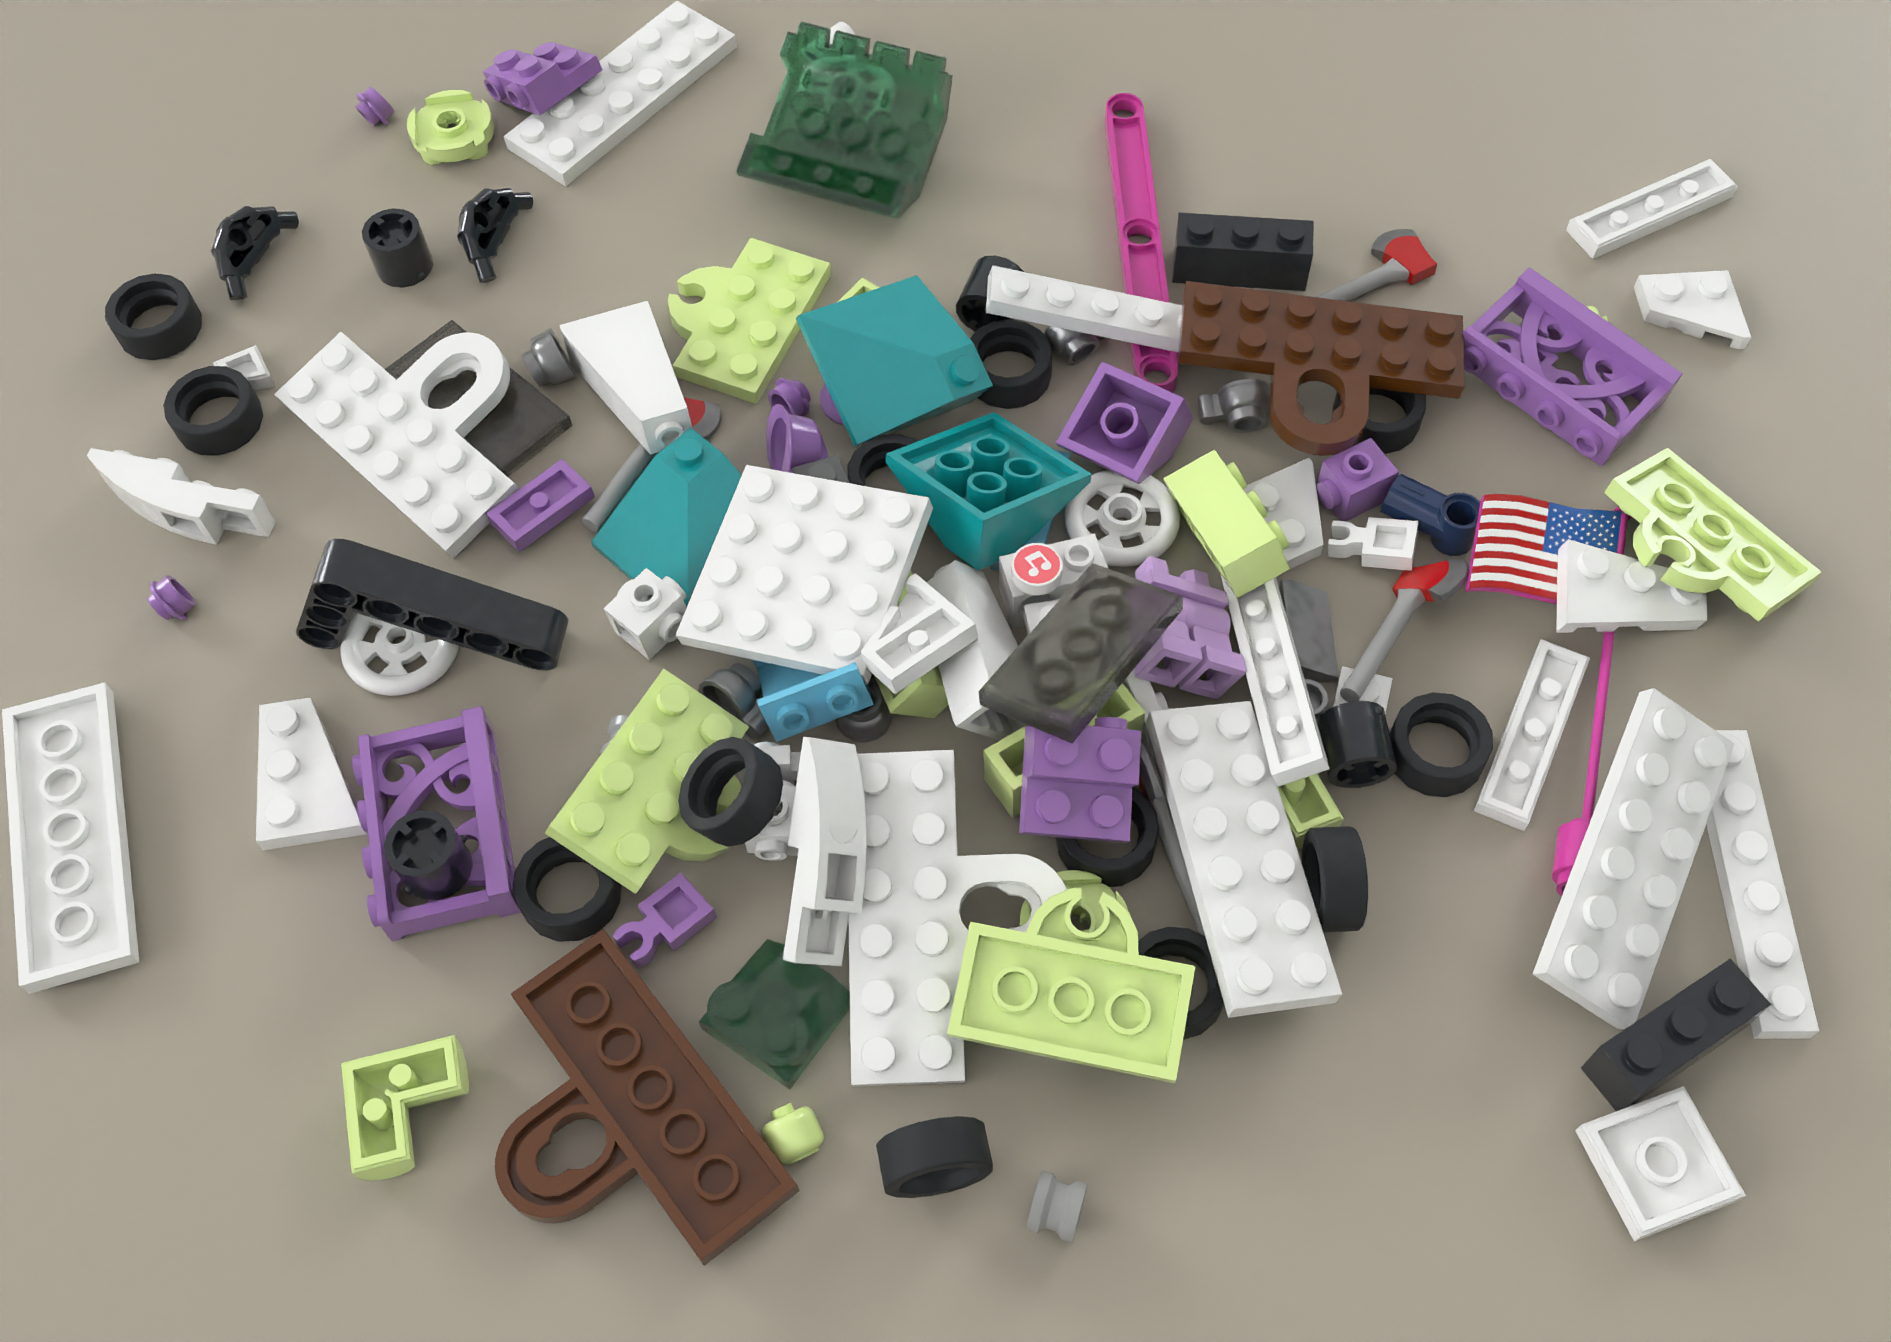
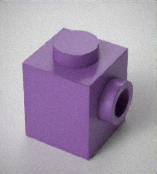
M1369 438L1323 460L1316 485L1317 495L1321 503L1327 509H1332L1341 521H1348L1383 504L1399 471L1372 438Z

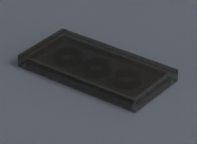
M451 320L385 368V370L397 380L435 343L450 335L467 332ZM509 367L510 381L508 389L502 400L464 437L470 445L507 477L573 426L570 416L511 367ZM465 370L454 378L438 383L430 392L428 406L432 409H443L457 402L476 382V372Z
M1092 563L978 691L980 705L1073 744L1183 610V596Z

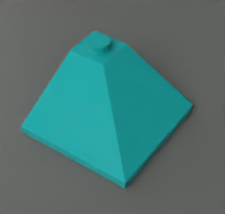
M917 275L800 314L796 317V321L854 447L862 445L864 442L875 437L894 433L970 404L993 386L972 340Z
M995 412L886 454L887 465L906 492L930 499L933 510L928 523L944 546L978 571L999 562L1000 556L1016 553L1018 549L1023 547L1091 482L1092 477L1091 473Z
M689 428L655 455L591 541L592 546L631 580L635 579L646 568L661 580L665 576L670 577L686 593L687 598L684 600L687 608L742 475L721 451L695 430Z

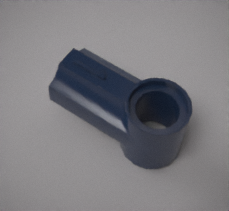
M1401 474L1397 476L1391 485L1380 512L1394 519L1418 521V530L1430 536L1431 543L1435 549L1449 556H1460L1467 553L1473 546L1480 501L1466 493H1453L1447 496Z

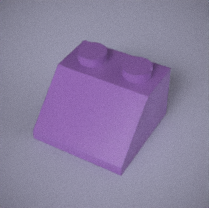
M1102 361L1058 437L1056 444L1067 451L1140 484L1172 458L1194 418L1185 398Z

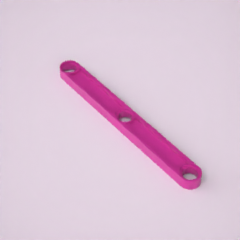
M1118 93L1111 96L1106 102L1105 131L1124 293L1170 303L1144 106L1141 99L1136 95ZM1127 110L1134 115L1129 118H1121L1116 116L1114 112ZM1135 234H1143L1149 237L1151 241L1146 244H1135L1128 238ZM1130 343L1134 376L1148 381L1144 375L1149 371L1164 372L1169 377L1165 382H1148L1173 393L1176 389L1178 375L1176 352Z

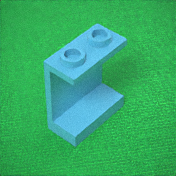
M753 660L758 671L764 696L757 700L758 707L776 742L874 705L868 684H865L856 662L822 675Z

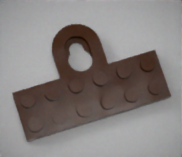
M1186 281L1183 293L1178 363L1271 375L1269 417L1277 435L1286 444L1301 452L1319 456L1335 455L1353 447L1361 438L1369 416V388L1455 399L1460 398L1465 387L1464 337L1462 335L1463 316ZM1309 381L1323 382L1333 387L1340 395L1341 404L1333 411L1331 420L1328 423H1314L1305 417L1304 407L1297 400V388L1301 384Z
M604 928L511 993L514 1001L570 1078L520 1115L505 1131L498 1145L495 1157V1175L498 1186L507 1201L523 1216L542 1223H562L573 1220L591 1210L635 1175L639 1174L705 1266L800 1191L796 1182ZM579 1119H591L599 1122L605 1128L606 1145L602 1155L593 1164L581 1169H567L557 1176H547L539 1171L538 1157L540 1153L551 1144L553 1134L567 1124Z

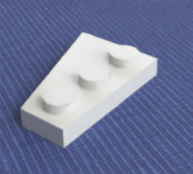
M1568 539L1558 549L1556 633L1574 632L1577 628L1595 627L1597 632H1614L1618 627L1639 626L1643 631L1696 630L1707 621L1706 593L1686 592L1664 583L1660 579L1668 570L1667 567L1656 564L1644 567L1639 559Z
M311 698L259 705L256 843L262 850L368 834L361 827L357 808L352 799L353 795L337 762L335 751L318 709Z

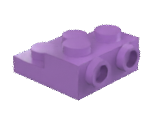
M548 42L537 47L533 51V55L518 50H507L497 55L494 59V64L483 71L486 77L484 85L496 101L541 115L603 69L597 56L554 42Z
M1066 712L1042 713V721L1035 720L1025 727L1019 834L1117 843L1129 842L1132 787L1139 785L1141 731L1127 729V720L1117 717L1095 718L1094 726L1075 724V715Z

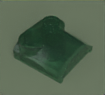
M767 939L731 981L721 984L713 991L708 1000L707 1012L700 1019L699 1024L703 1031L790 1090L850 1010V992L835 977L816 964L793 963L783 960L785 944Z

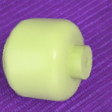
M788 1103L771 1111L774 1120L764 1125L762 1136L781 1164L786 1163V1165H790L819 1151V1146L824 1142V1134L814 1111L810 1107L803 1106L794 1110L792 1103Z

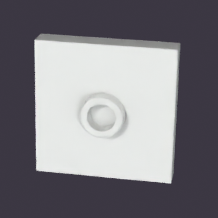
M1684 1086L1584 1123L1575 1130L1634 1242L1735 1203L1746 1196Z

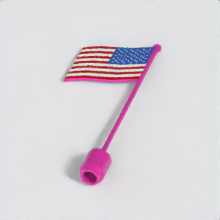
M1486 494L1480 501L1465 592H1503L1557 605L1558 549L1569 539L1624 555L1627 521L1632 516L1625 514L1619 506L1614 511L1578 509L1522 495ZM1615 631L1604 632L1582 817L1575 818L1571 822L1561 825L1557 831L1552 879L1556 883V891L1560 896L1563 895L1594 813Z

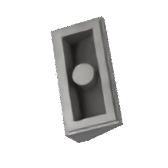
M1281 580L1279 591L1304 679L1316 682H1337L1338 671L1328 592L1293 580Z

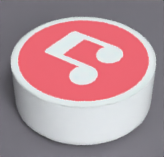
M1031 543L1024 545L1016 551L1012 558L1011 577L1013 583L1019 590L1030 595H1044L1052 592L1057 588L1062 579V558L1053 547L1047 544Z

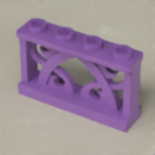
M1530 267L1518 277L1517 282L1473 325L1467 327L1462 332L1464 337L1465 371L1474 374L1496 390L1504 399L1514 403L1536 419L1541 426L1550 429L1572 445L1580 454L1590 458L1600 466L1604 465L1635 430L1666 401L1683 373ZM1511 312H1514L1523 319L1520 326L1503 320ZM1504 334L1513 338L1517 337L1519 340L1502 339L1496 344L1487 336ZM1537 348L1550 353L1569 351L1583 361V373L1589 385H1567L1549 382L1540 365ZM1629 395L1641 402L1631 413L1622 401V398ZM1604 403H1607L1616 415L1617 424L1614 427L1603 420L1606 415Z
M482 706L462 710V716L372 737L370 734L358 736L359 755L352 757V764L359 786H363L364 800L357 802V812L361 827L365 832L368 831L369 846L362 848V859L367 876L370 879L373 878L375 893L367 896V907L373 926H380L391 941L401 940L405 935L493 914L505 917L521 913L513 893L515 867L495 734ZM462 744L436 760L429 753L431 750ZM413 755L422 760L425 768L417 774L411 766L398 764L404 770L403 777L396 782L386 780L385 769L392 759ZM450 778L455 787L457 781L467 778L470 780V785L466 791L455 794L445 786L444 781ZM436 790L439 797L449 806L460 810L476 811V817L462 823L455 830L458 835L466 836L467 840L474 839L479 842L477 851L471 854L473 867L470 878L465 885L486 886V889L451 898L429 900L426 904L407 907L399 901L400 888L404 882L385 858L384 843L387 833L394 823L406 814L415 812L429 794ZM388 798L396 799L389 809Z

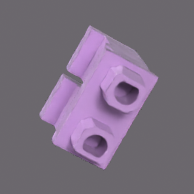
M1153 556L1148 557L1135 570L1136 585L1124 597L1125 610L1129 611L1128 622L1135 677L1173 688L1178 684L1180 690L1219 699L1247 672L1243 655L1232 652L1229 639L1230 616L1224 610L1229 604L1227 592L1210 587L1208 573L1192 569L1184 571L1179 577L1169 575L1166 560ZM1161 660H1163L1165 665L1164 669H1159L1155 666ZM1205 672L1207 681H1202L1198 678Z

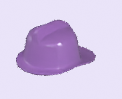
M776 404L772 407L768 418L766 434L767 457L770 469L793 473L792 468L828 457L827 448L814 420L789 414L781 404Z

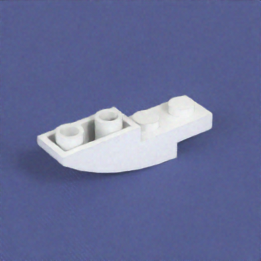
M93 448L87 454V457L119 499L150 522L176 534L217 545L224 530L269 537L276 523L259 494L244 488L231 490L214 487L207 482L199 480L190 482L183 468L170 459H150L134 456L123 450L110 452Z
M803 737L788 846L799 848L783 960L802 964L842 966L849 913L862 914L867 853L866 811L861 768L855 744Z

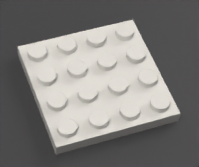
M746 465L675 634L682 645L822 675L856 662L865 684H868L872 673L863 662L861 650L871 635L881 628L882 618L890 606L897 607L933 510L930 499L923 496Z

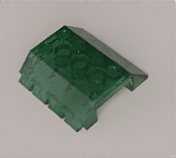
M801 21L798 26L797 35L796 33L787 32L779 54L787 73L764 136L750 133L736 173L741 177L899 219L920 197L947 122L953 75L945 72L947 58L917 50L911 65L909 64L910 48L877 40L873 46L872 54H869L870 38L837 30L833 37V43L830 44V28Z

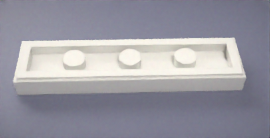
M1708 159L1570 219L1566 231L1592 259H1595L1733 198L1738 186L1711 159Z
M1540 640L1473 811L1525 831L1590 657L1548 641Z

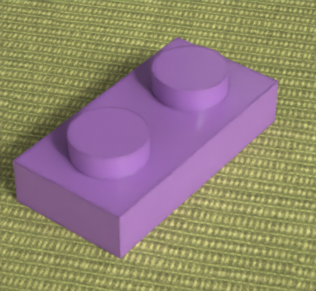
M561 459L488 511L486 515L490 524L518 552H521L595 498L591 485Z

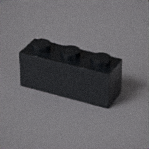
M1179 212L1174 245L1172 283L1186 284V281L1231 287L1306 291L1313 258L1314 221Z
M1730 958L1602 1044L1584 1063L1581 1069L1614 1110L1619 1111L1635 1105L1747 1028L1771 1003Z

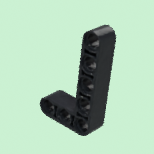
M332 539L325 544L296 629V635L300 640L313 647L336 649L341 645L353 612L527 668L547 671L557 667L569 619L563 612L551 606L351 540Z

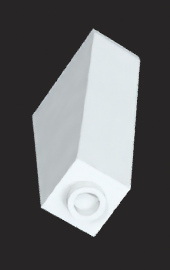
M648 301L559 325L571 365L650 455L662 451L689 428H692L687 405Z
M957 560L938 569L934 577L927 583L976 623L979 637L938 665L952 719L956 727L1000 741L1040 718L1042 713L1050 711L1046 702H1043L1037 683L984 573Z

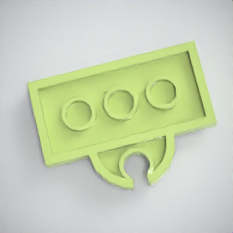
M750 238L732 268L718 266L698 268L682 276L677 281L679 293L686 297L700 296L704 299L695 304H688L683 302L676 294H669L668 296L672 326L681 337L688 340L673 364L675 376L679 379L757 404L800 330L796 317L811 311L831 276L830 263Z
M1669 448L1664 449L1614 478L1604 494L1618 504L1625 514L1632 516L1640 523L1633 534V547L1644 567L1652 565L1659 554L1667 555L1676 562L1671 564L1660 579L1661 581L1686 592L1707 593L1720 589L1733 600L1740 610L1750 614L1758 622L1810 587L1822 573Z
M663 669L551 822L545 834L635 894L664 853L683 861H705L723 854L730 847L715 843L692 830L682 819L678 802L681 783L692 762L705 748L717 740L729 737L742 739L749 726L666 669ZM735 776L730 779L722 790L717 803L716 813L718 814L732 804L742 788Z
M1081 887L1070 888L1049 897L1034 912L1026 932L970 922L947 1031L948 1037L1170 1083L1176 1082L1195 966L1139 955L1138 931L1130 913L1113 896L1105 892L1102 893L1099 908L1104 921L1100 928L1093 932H1082L1075 928L1071 922L1070 917L1073 910L1081 904Z

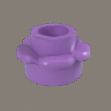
M372 87L366 89L362 94L358 92L356 97L360 103L355 107L357 111L373 126L379 121L385 126L389 125L387 119L395 112L391 105Z
M783 377L776 380V387L768 393L771 407L781 404L789 414L803 417L807 415L810 410L809 402L811 400L807 388L798 380L787 381Z
M169 575L159 583L156 581L150 583L152 595L147 600L161 617L166 620H170L173 616L181 620L188 618L185 613L194 607L196 603L182 584Z

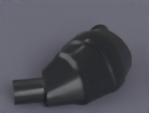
M511 188L483 189L462 207L459 215L457 239L463 246L469 263L474 264L480 283L490 282L497 278L491 259L497 256V250L503 243L512 220L518 215V210H528L533 207V197L529 192L514 193Z
M244 206L219 223L211 253L215 258L219 278L226 283L230 300H241L248 297L243 278L251 274V269L259 262L269 248L271 241L280 234V229L298 228L299 219L295 211L277 212L274 206L254 208Z

